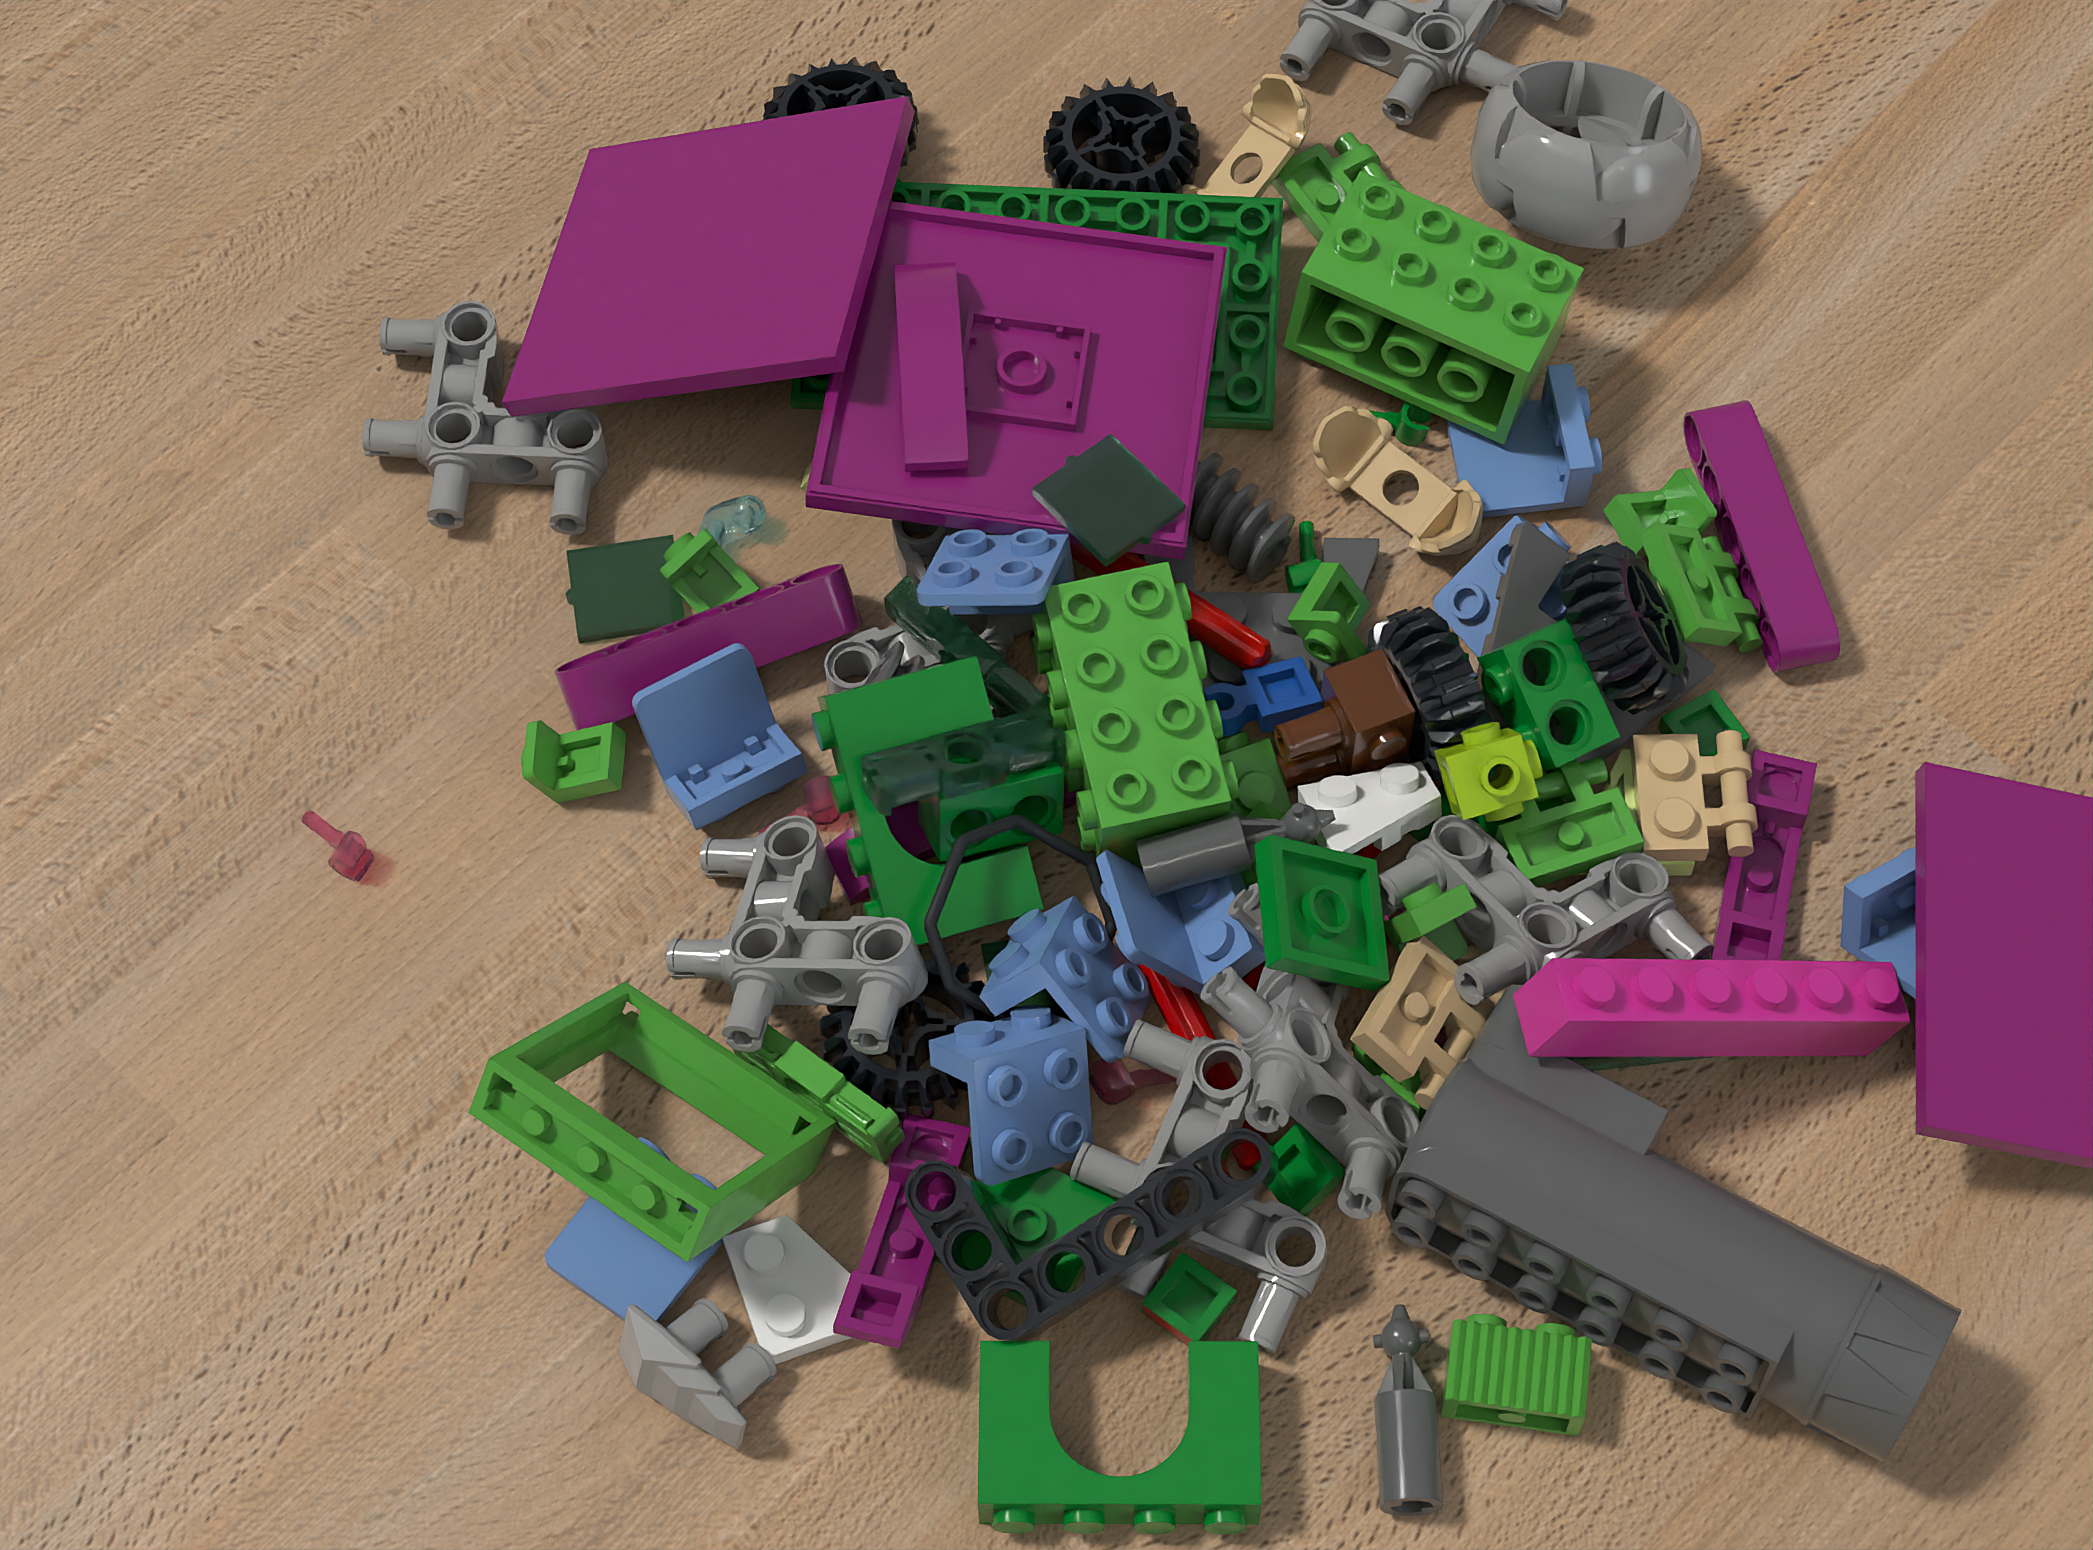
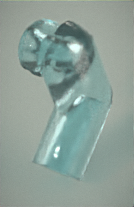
M744 495L721 502L706 511L697 534L703 529H707L724 550L725 545L747 537L760 528L766 518V507L763 501L754 495Z

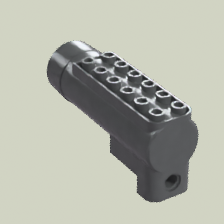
M1523 985L1507 987L1466 1057L1456 1064L1438 1090L1413 1136L1399 1169L1393 1176L1385 1208L1386 1216L1392 1224L1391 1229L1393 1233L1410 1246L1416 1248L1427 1247L1452 1260L1454 1266L1460 1272L1472 1279L1479 1281L1489 1280L1512 1292L1515 1298L1526 1308L1538 1313L1549 1312L1574 1325L1583 1337L1586 1336L1592 1339V1343L1600 1346H1613L1638 1359L1639 1364L1650 1374L1661 1379H1675L1700 1392L1708 1404L1720 1411L1739 1413L1752 1419L1761 1399H1764L1798 1419L1800 1424L1856 1448L1884 1463L1927 1384L1962 1310L1942 1300L1884 1264H1876L1847 1251L1655 1152L1654 1150L1669 1110L1566 1057H1529L1513 994Z

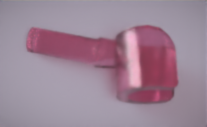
M830 776L817 777L805 783L803 794L806 805L794 809L793 812L784 817L804 816L812 820L816 825H828L838 821L841 814H838L833 802L829 786ZM768 825V826H766V827L760 829V830L758 831L759 834H760V833H763L764 831H766V829H767L770 825Z
M307 811L302 817V823L329 843L331 847L335 848V851L328 860L331 868L351 881H361L374 861L372 852L366 849L363 837L353 831H347L344 834L342 831L331 826L314 811Z
M1103 1058L1093 1064L1092 1070L1094 1074L1089 1077V1081L1100 1100L1108 1105H1117L1125 1101L1137 1089L1172 1083L1177 1080L1176 1077L1156 1069H1139L1129 1073L1122 1059L1108 1063Z

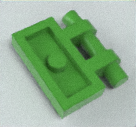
M1351 132L1341 135L1336 140L1334 148L1340 154L1339 156L1332 158L1323 145L1318 143L1291 157L1272 182V185L1318 243L1352 186L1351 180L1355 181L1360 171L1378 179L1389 181L1399 188L1406 190L1399 181H1391L1379 167L1381 160L1373 148L1368 144H1361Z
M1656 522L1639 536L1649 559V569L1652 575L1656 577L1663 595L1667 596V604L1671 613L1676 616L1675 623L1678 631L1683 636V641L1727 646L1735 639L1739 651L1742 653L1753 651L1762 645L1763 641L1756 627L1760 618L1752 600L1744 599L1736 581L1740 572L1732 554L1723 551L1717 536H1708L1702 539L1698 529Z
M1599 756L1580 763L1574 759L1560 767L1554 768L1552 772L1534 779L1539 797L1522 802L1524 811L1512 816L1515 819L1514 821L1499 825L1495 838L1508 852L1507 859L1536 887L1590 870L1602 862L1617 858L1621 854L1642 851L1644 839L1619 787L1594 794L1590 787L1608 780L1606 765ZM1562 796L1569 802L1540 812L1537 803Z

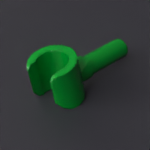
M1409 402L1403 405L1400 413L1369 410L1376 418L1387 420L1392 425L1396 438L1406 446H1416L1423 442L1430 429L1428 426L1418 425L1411 421L1426 423L1429 422L1433 414Z
M1302 521L1299 524L1301 562L1285 566V579L1289 593H1303L1321 564V560L1317 558L1315 553L1314 523L1311 521Z

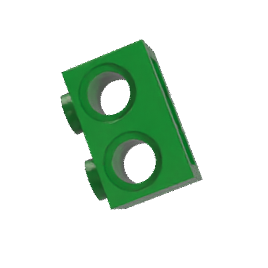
M1566 619L1540 627L1477 657L1482 669L1481 682L1486 695L1495 705L1499 706L1508 728L1520 733L1523 741L1530 739L1533 741L1539 755L1542 771L1560 767L1620 737L1596 682L1593 681L1592 672L1587 663L1582 661V653L1577 643L1572 640L1574 635ZM1524 656L1528 657L1536 667L1537 677L1535 684L1529 682L1523 673L1522 663ZM1552 715L1560 721L1563 728L1561 743H1558L1550 733L1549 721Z
M1041 734L918 761V823L940 862L948 860L954 842L961 834L1010 815L1023 816L1055 835L1063 833L1064 771ZM1013 828L967 846L963 857L1018 843L1031 842L1036 840V838L1018 828Z

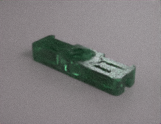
M906 575L884 597L885 612L888 617L941 663L977 656L989 704L1027 737L1032 736L1049 718L1051 713L1049 708L1051 703L1050 697L1046 693L1043 695L1002 659L1000 653L957 616L954 615L953 617L941 606H923L919 604L918 586L913 583V579L910 576Z
M1035 708L867 754L861 758V787L880 814L891 815V808L939 794H943L945 799L953 798L1006 783L1007 775L1057 762L1062 767L1066 763V733L1059 726L1053 728L1054 718L1047 709ZM957 758H972L978 760V762L971 764H957L950 762V760Z

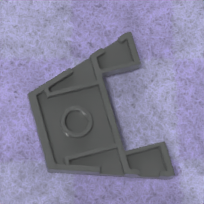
M1527 520L1516 524L1511 533L1508 546L1512 547L1506 574L1500 577L1495 597L1499 600L1492 631L1485 637L1481 655L1540 627L1556 622L1539 609V604L1571 554ZM1682 640L1683 649L1688 655L1686 665L1689 669V677L1686 691L1674 697L1673 701L1650 712L1645 710L1635 715L1628 711H1622L1615 706L1614 701L1604 695L1601 684L1596 682L1620 737L1576 758V760L1580 763L1599 756L1604 761L1630 740L1633 735L1640 732L1709 676L1714 670L1715 665ZM1524 656L1522 663L1523 673L1529 682L1535 684L1537 677L1536 667L1528 657ZM1479 664L1477 681L1482 693L1486 696L1484 704L1491 717L1490 723L1499 722L1501 730L1506 729L1508 726L1499 706L1495 705L1488 698L1481 682L1482 669ZM1552 715L1549 721L1550 733L1558 743H1561L1563 728L1560 721Z
M1187 536L1184 560L1138 553L1139 558L1150 565L1169 562L1172 577L1175 581L1184 582L1186 588L1269 640L1273 655L1271 660L1265 665L1302 656L1321 695L1323 671L1339 665L1340 661L1326 663L1310 655L1305 650L1301 637L1287 621L1302 593L1194 591V536ZM1324 538L1322 549L1323 562L1341 563L1364 594L1371 572L1374 571L1378 560L1379 538ZM1188 633L1189 642L1198 640ZM1200 641L1207 666V678L1201 679L1203 690L1217 683L1241 686V671H1244V669Z

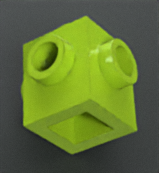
M1491 722L1469 728L1461 732L1463 742L1434 751L1451 811L1462 820L1483 814L1488 822L1506 819L1524 811L1522 802L1539 797L1534 779L1542 777L1543 771L1533 741L1531 739L1523 741L1521 734L1510 728L1501 730L1499 722ZM1497 765L1495 774L1488 779L1490 769Z

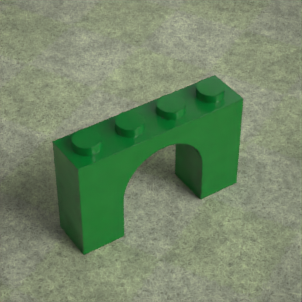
M977 656L957 659L817 697L821 711L811 714L821 751L831 749L838 773L829 777V786L834 805L839 815L848 812L855 838L846 840L850 865L856 878L866 877L872 901L863 903L864 916L892 917L902 920L908 925L916 945L928 942L924 931V919L946 863L924 862L908 853L896 841L884 815V786L895 761L915 743L935 735L994 720ZM1014 844L962 859L937 923L941 938L1019 917L1036 908L1039 910L1044 909L1028 846Z
M980 1341L979 1524H992V1528L995 1531L1011 1534L1030 1532L1035 1529V1524H1063L1065 1531L1077 1534L1101 1532L1105 1529V1524H1133L1135 1531L1145 1534L1169 1533L1176 1529V1524H1204V1530L1214 1534H1235L1245 1531L1246 1525H1259L1262 1500L1258 1341H1189L1187 1357L1188 1424L1185 1434L1178 1447L1165 1461L1146 1472L1131 1476H1109L1091 1471L1073 1460L1059 1444L1050 1421V1341Z

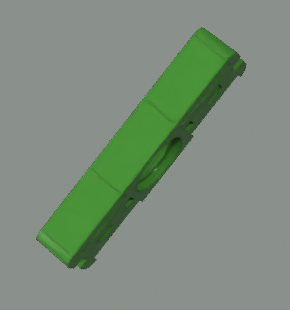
M767 1024L759 1050L743 1052L733 1049L735 1055L837 1121L834 1126L835 1130L878 1161L883 1162L904 1140L903 1130L897 1126L900 1123L899 1119L891 1108H884L848 1082L845 1075L799 1042H792L769 1024Z

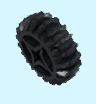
M853 57L847 64H837L831 58L829 65L817 68L809 64L807 73L802 76L789 74L787 86L773 88V98L764 104L765 112L763 114V120L907 96L915 113L900 167L907 166L909 152L916 149L918 138L917 125L919 124L917 107L914 105L912 93L908 90L907 83L900 82L897 78L895 70L883 71L880 69L877 61L861 66L856 57Z
M1106 77L1101 90L1096 91L1084 84L1080 92V99L1065 96L1064 103L1061 105V111H1052L1049 129L1046 130V135L1043 137V152L1045 153L1044 170L1047 173V178H1051L1052 188L1182 194L1183 185H1192L1194 183L1195 172L1200 165V149H1198L1199 132L1196 129V124L1191 123L1188 106L1177 107V101L1174 98L1173 92L1157 96V89L1153 81L1143 89L1135 88L1131 77L1128 78L1124 86L1114 87ZM1088 140V146L1078 150ZM1164 151L1166 152L1158 162L1150 167L1148 166L1155 161L1156 155Z
M1617 541L1606 546L1599 545L1576 556L1577 559L1564 565V571L1560 580V586L1563 590L1561 601L1567 611L1565 619L1570 624L1574 635L1572 640L1577 643L1582 653V661L1586 662L1589 666L1593 681L1601 684L1604 695L1613 700L1615 706L1622 711H1628L1632 715L1645 710L1647 712L1653 711L1673 701L1674 697L1686 691L1689 677V669L1686 665L1688 655L1682 646L1683 636L1676 626V616L1671 613L1667 604V596L1663 595L1660 591L1656 577L1649 574L1645 562L1637 558L1633 550Z
M1419 606L1409 611L1403 609L1388 615L1387 620L1375 624L1374 629L1369 631L1366 653L1369 654L1383 648L1416 711L1408 754L1410 763L1421 761L1429 776L1437 780L1442 778L1434 751L1463 742L1461 732L1478 725L1490 723L1491 717L1485 708L1484 700L1486 696L1482 693L1478 684V674L1473 671L1469 662V654L1463 651L1458 635L1450 632L1448 622L1441 616H1438L1430 607L1423 608Z
M917 946L923 960L922 949ZM934 956L930 962L923 960L928 972V983L924 991L917 998L898 1009L888 1049L882 1053L894 1060L895 1070L878 1065L851 1045V1039H848V1032L857 1006L826 1005L830 1015L822 1016L820 1020L821 1035L827 1038L821 1044L823 1059L834 1063L832 1067L845 1075L848 1082L866 1095H870L873 1100L884 1108L888 1104H894L896 1115L902 1122L908 1116L909 1106L921 1105V1113L924 1117L931 1118L934 1115V1101L941 1099L946 1106L955 1110L956 1106L959 1105L957 1088L968 1092V1084L935 1067L931 1066L919 1070L924 1062L930 1059L929 1040L954 1033V1028L964 1022L997 1021L947 992ZM965 962L952 968L957 984L978 995L981 994L985 984L982 980L969 982L971 978L970 968L966 966ZM923 996L943 1003L954 1012L958 1019H948L947 1012L931 1010L924 1004ZM914 1013L915 1029L913 1037H909L908 1051L904 1053L903 1037L906 1028H909L910 1015Z

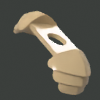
M1279 74L1263 75L1260 84L1256 85L1252 90V101L1245 104L1242 109L1243 116L1251 123L1203 188L1201 189L1193 184H1185L1182 188V194L1261 197L1295 151L1299 150L1306 138L1311 123V105L1300 86L1295 84L1289 76ZM1249 157H1259L1262 159V170L1255 180L1246 184L1235 182L1234 172L1240 162Z
M1344 406L1321 421L1313 441L1316 465L1324 474L1327 483L1338 492H1343L1347 488L1352 490L1411 535L1412 538L1407 545L1418 552L1443 556L1460 554L1476 546L1481 531L1483 505L1478 492L1473 489L1467 480H1461L1453 489L1388 441L1392 434V425L1387 420L1376 418L1369 410ZM1406 473L1412 475L1419 483V491L1415 499L1405 505H1394L1387 501L1384 497L1386 482L1396 474Z

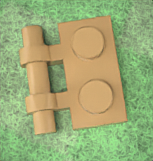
M1728 730L1718 733L1716 735L1717 754L1715 756L1699 755L1697 734L1633 735L1630 744L1637 827L1644 839L1641 853L1652 856L1657 861L1706 860L1709 851L1708 837H1726L1728 854L1733 857H1744L1754 852L1752 833L1758 828L1756 807L1748 802L1746 783L1752 777L1750 755L1743 751L1740 732ZM1703 785H1721L1723 806L1720 808H1705Z
M1423 935L1407 942L1389 972L1390 982L1379 989L1350 1040L1397 1082L1413 1077L1418 1069L1422 1083L1414 1099L1420 1107L1427 1110L1449 1073L1459 1061L1466 1057L1495 1006L1488 998L1477 1005L1467 1004L1460 998V994L1454 985V976L1458 973L1457 969L1459 966ZM1444 1025L1448 1038L1441 1048L1434 1040Z

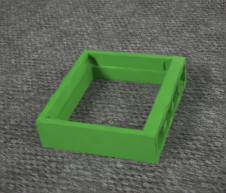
M625 981L490 1057L468 1112L686 1262L695 1258L813 1175L837 1122ZM626 1002L641 1010L639 1015L634 1011L626 1014L622 1013ZM610 1050L765 1154V1156L717 1189L712 1190L554 1082ZM807 1121L811 1123L808 1127L805 1126ZM688 1203L689 1205L697 1209V1214L689 1208H687L686 1204Z

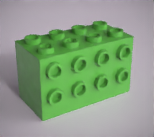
M1360 171L1301 272L1283 347L1504 445L1559 341L1584 268L1566 261L1559 255L1548 253L1511 237L1501 230L1493 229L1456 213L1444 205L1433 203L1401 189L1389 181L1378 179Z
M1169 562L1053 585L1050 587L1044 601L1041 602V611L1032 613L1035 637H1031L1034 661L1038 674H1046L1049 695L1045 696L1051 729L1053 733L1061 732L1064 754H1060L1061 768L1064 771L1065 786L1068 792L1076 791L1079 813L1075 814V824L1081 849L1084 851L1091 850V854L1095 859L1105 850H1109L1141 869L1143 868L1136 840L1234 813L1233 799L1239 798L1238 782L1231 759L1221 761L1219 756L1217 739L1223 738V727L1218 705L1215 699L1209 701L1204 699L1201 679L1207 678L1204 651L1199 640L1189 642L1186 620L1192 619V611L1188 591L1184 582L1174 583Z

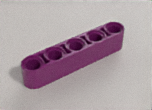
M1748 400L1686 412L1683 422L1686 447L1699 483L1717 510L1714 523L1725 552L1732 554L1740 572L1736 581L1744 599L1752 600L1760 618L1756 627L1763 641L1761 649L1769 668L1773 672L1778 673L1837 660L1840 654V637L1833 612L1751 403Z
M832 564L811 570L569 661L555 670V675L575 729L580 730L616 722L634 715L632 699L637 692L734 643L743 644L748 649L756 668L848 634L861 627L863 621L843 564Z

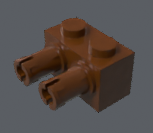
M1382 648L1324 670L1321 688L1323 708L1274 726V738L1280 754L1275 755V759L1287 792L1298 788L1297 786L1306 785L1333 774L1351 776L1381 770L1387 765L1394 763H1407L1416 711Z

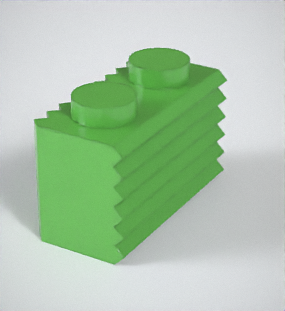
M1472 1314L1466 1317V1321L1462 1319L1453 1320L1447 1346L1440 1417L1579 1436L1586 1413L1592 1339L1586 1336L1576 1337V1331L1573 1328L1555 1323L1539 1324L1534 1330H1522L1518 1327L1508 1328L1505 1319L1490 1314Z

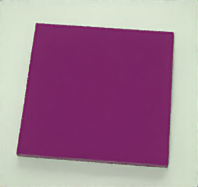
M908 97L590 149L502 400L510 416H523L843 372L915 113Z
M890 201L844 371L830 373L805 494L806 507L966 530L976 529L1002 535H1013L1025 529H1042L1048 534H1069L1070 544L1184 560L1228 247ZM955 262L961 324L969 468L905 472L894 265Z
M1924 762L1915 771L1916 1134L2093 1169V797Z

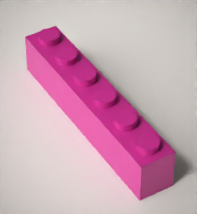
M1552 958L1513 994L1529 1057L1867 1056L1911 1022L1892 962Z

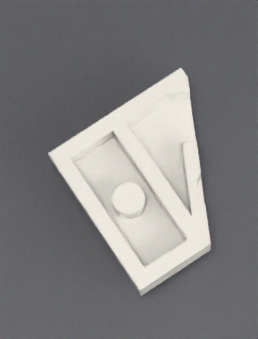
M1421 761L1410 764L1394 763L1387 765L1381 770L1351 776H1329L1320 782L1297 786L1298 802L1310 805L1316 810H1333L1336 820L1321 829L1320 834L1316 838L1318 845L1350 854L1359 851L1373 842L1374 847L1383 851L1400 841L1407 832L1419 830L1442 817L1441 794Z
M787 1215L722 1238L757 1343L767 1351L775 1365L852 1338L833 1333V1324L851 1274Z

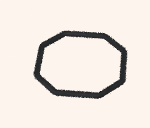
M1010 815L961 834L955 840L924 919V931L944 988L951 996L996 1020L1010 1017V1011L1006 1010L994 1016L978 994L957 984L937 928L938 920L967 846L1013 828H1018L1086 866L1105 920L1108 937L1112 942L1117 931L1111 907L1107 904L1101 893L1100 887L1103 881L1096 859L1090 853L1019 815ZM1062 1008L1051 1012L1067 1020L1070 1019Z

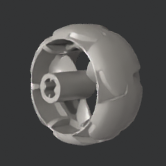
M1577 60L1534 62L1517 67L1506 74L1501 82L1490 90L1479 110L1470 150L1472 179L1480 196L1490 208L1498 211L1504 218L1526 232L1554 242L1584 248L1624 249L1638 247L1653 242L1669 232L1685 212L1687 204L1692 199L1702 163V134L1692 111L1685 103L1680 102L1665 88L1643 76L1621 68L1595 62Z

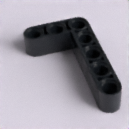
M1234 1128L1223 1132L1024 1261L975 1180L966 1170L938 1160H929L919 1164L909 1174L905 1183V1199L910 1211L980 1327L989 1336L998 1340L1027 1341L1041 1334L1264 1191L1273 1183L1278 1172V1156L1274 1147L1267 1139L1252 1130ZM1243 1143L1256 1145L1261 1154V1166L1258 1172L1249 1179L1235 1180L1227 1168V1159L1230 1152L1236 1146ZM949 1175L956 1186V1197L947 1209L935 1212L928 1203L927 1190L935 1178ZM1194 1180L1202 1190V1204L1194 1215L1178 1218L1172 1212L1169 1204L1172 1189L1180 1182ZM1136 1217L1144 1229L1142 1245L1132 1254L1120 1255L1112 1243L1114 1227L1122 1219ZM982 1232L991 1243V1257L985 1266L972 1271L964 1264L962 1247L971 1235ZM1077 1254L1084 1262L1086 1277L1077 1290L1065 1293L1056 1284L1054 1278L1055 1268L1064 1256ZM1018 1291L1026 1300L1027 1316L1019 1327L1008 1330L998 1319L997 1306L1000 1299L1006 1293Z

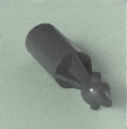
M1298 802L1293 804L1281 820L1238 817V813L1234 812L1136 840V845L1151 897L1253 869L1252 864L1256 861L1254 845L1271 834L1311 844L1318 837L1321 829L1336 819L1333 810H1316L1310 805Z
M1398 1304L1394 1306L1391 1320L1385 1325L1382 1333L1373 1335L1374 1348H1383L1392 1357L1377 1396L1374 1398L1380 1509L1384 1513L1391 1515L1418 1516L1437 1512L1444 1506L1437 1398L1413 1358L1422 1344L1430 1343L1429 1330H1420L1410 1320L1405 1305Z

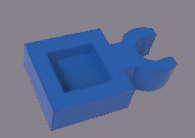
M1302 656L1241 671V686L1217 683L1203 690L1205 701L1215 699L1219 709H1226L1225 711H1219L1223 736L1239 732L1245 723L1254 720L1257 721L1262 733L1275 730L1274 726L1294 720L1323 708L1321 695Z

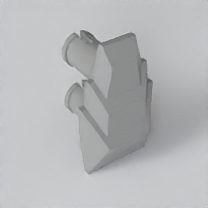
M701 1298L694 1303L693 1307L666 1328L640 1307L635 1306L633 1303L627 1307L619 1354L636 1390L662 1404L673 1414L738 1448L742 1444L747 1422L738 1411L737 1406L764 1384L770 1383L776 1377L777 1369L771 1356L760 1345L749 1342L742 1347L741 1351L710 1374L701 1365V1359L697 1355L714 1341L727 1334V1320L716 1304L708 1299Z

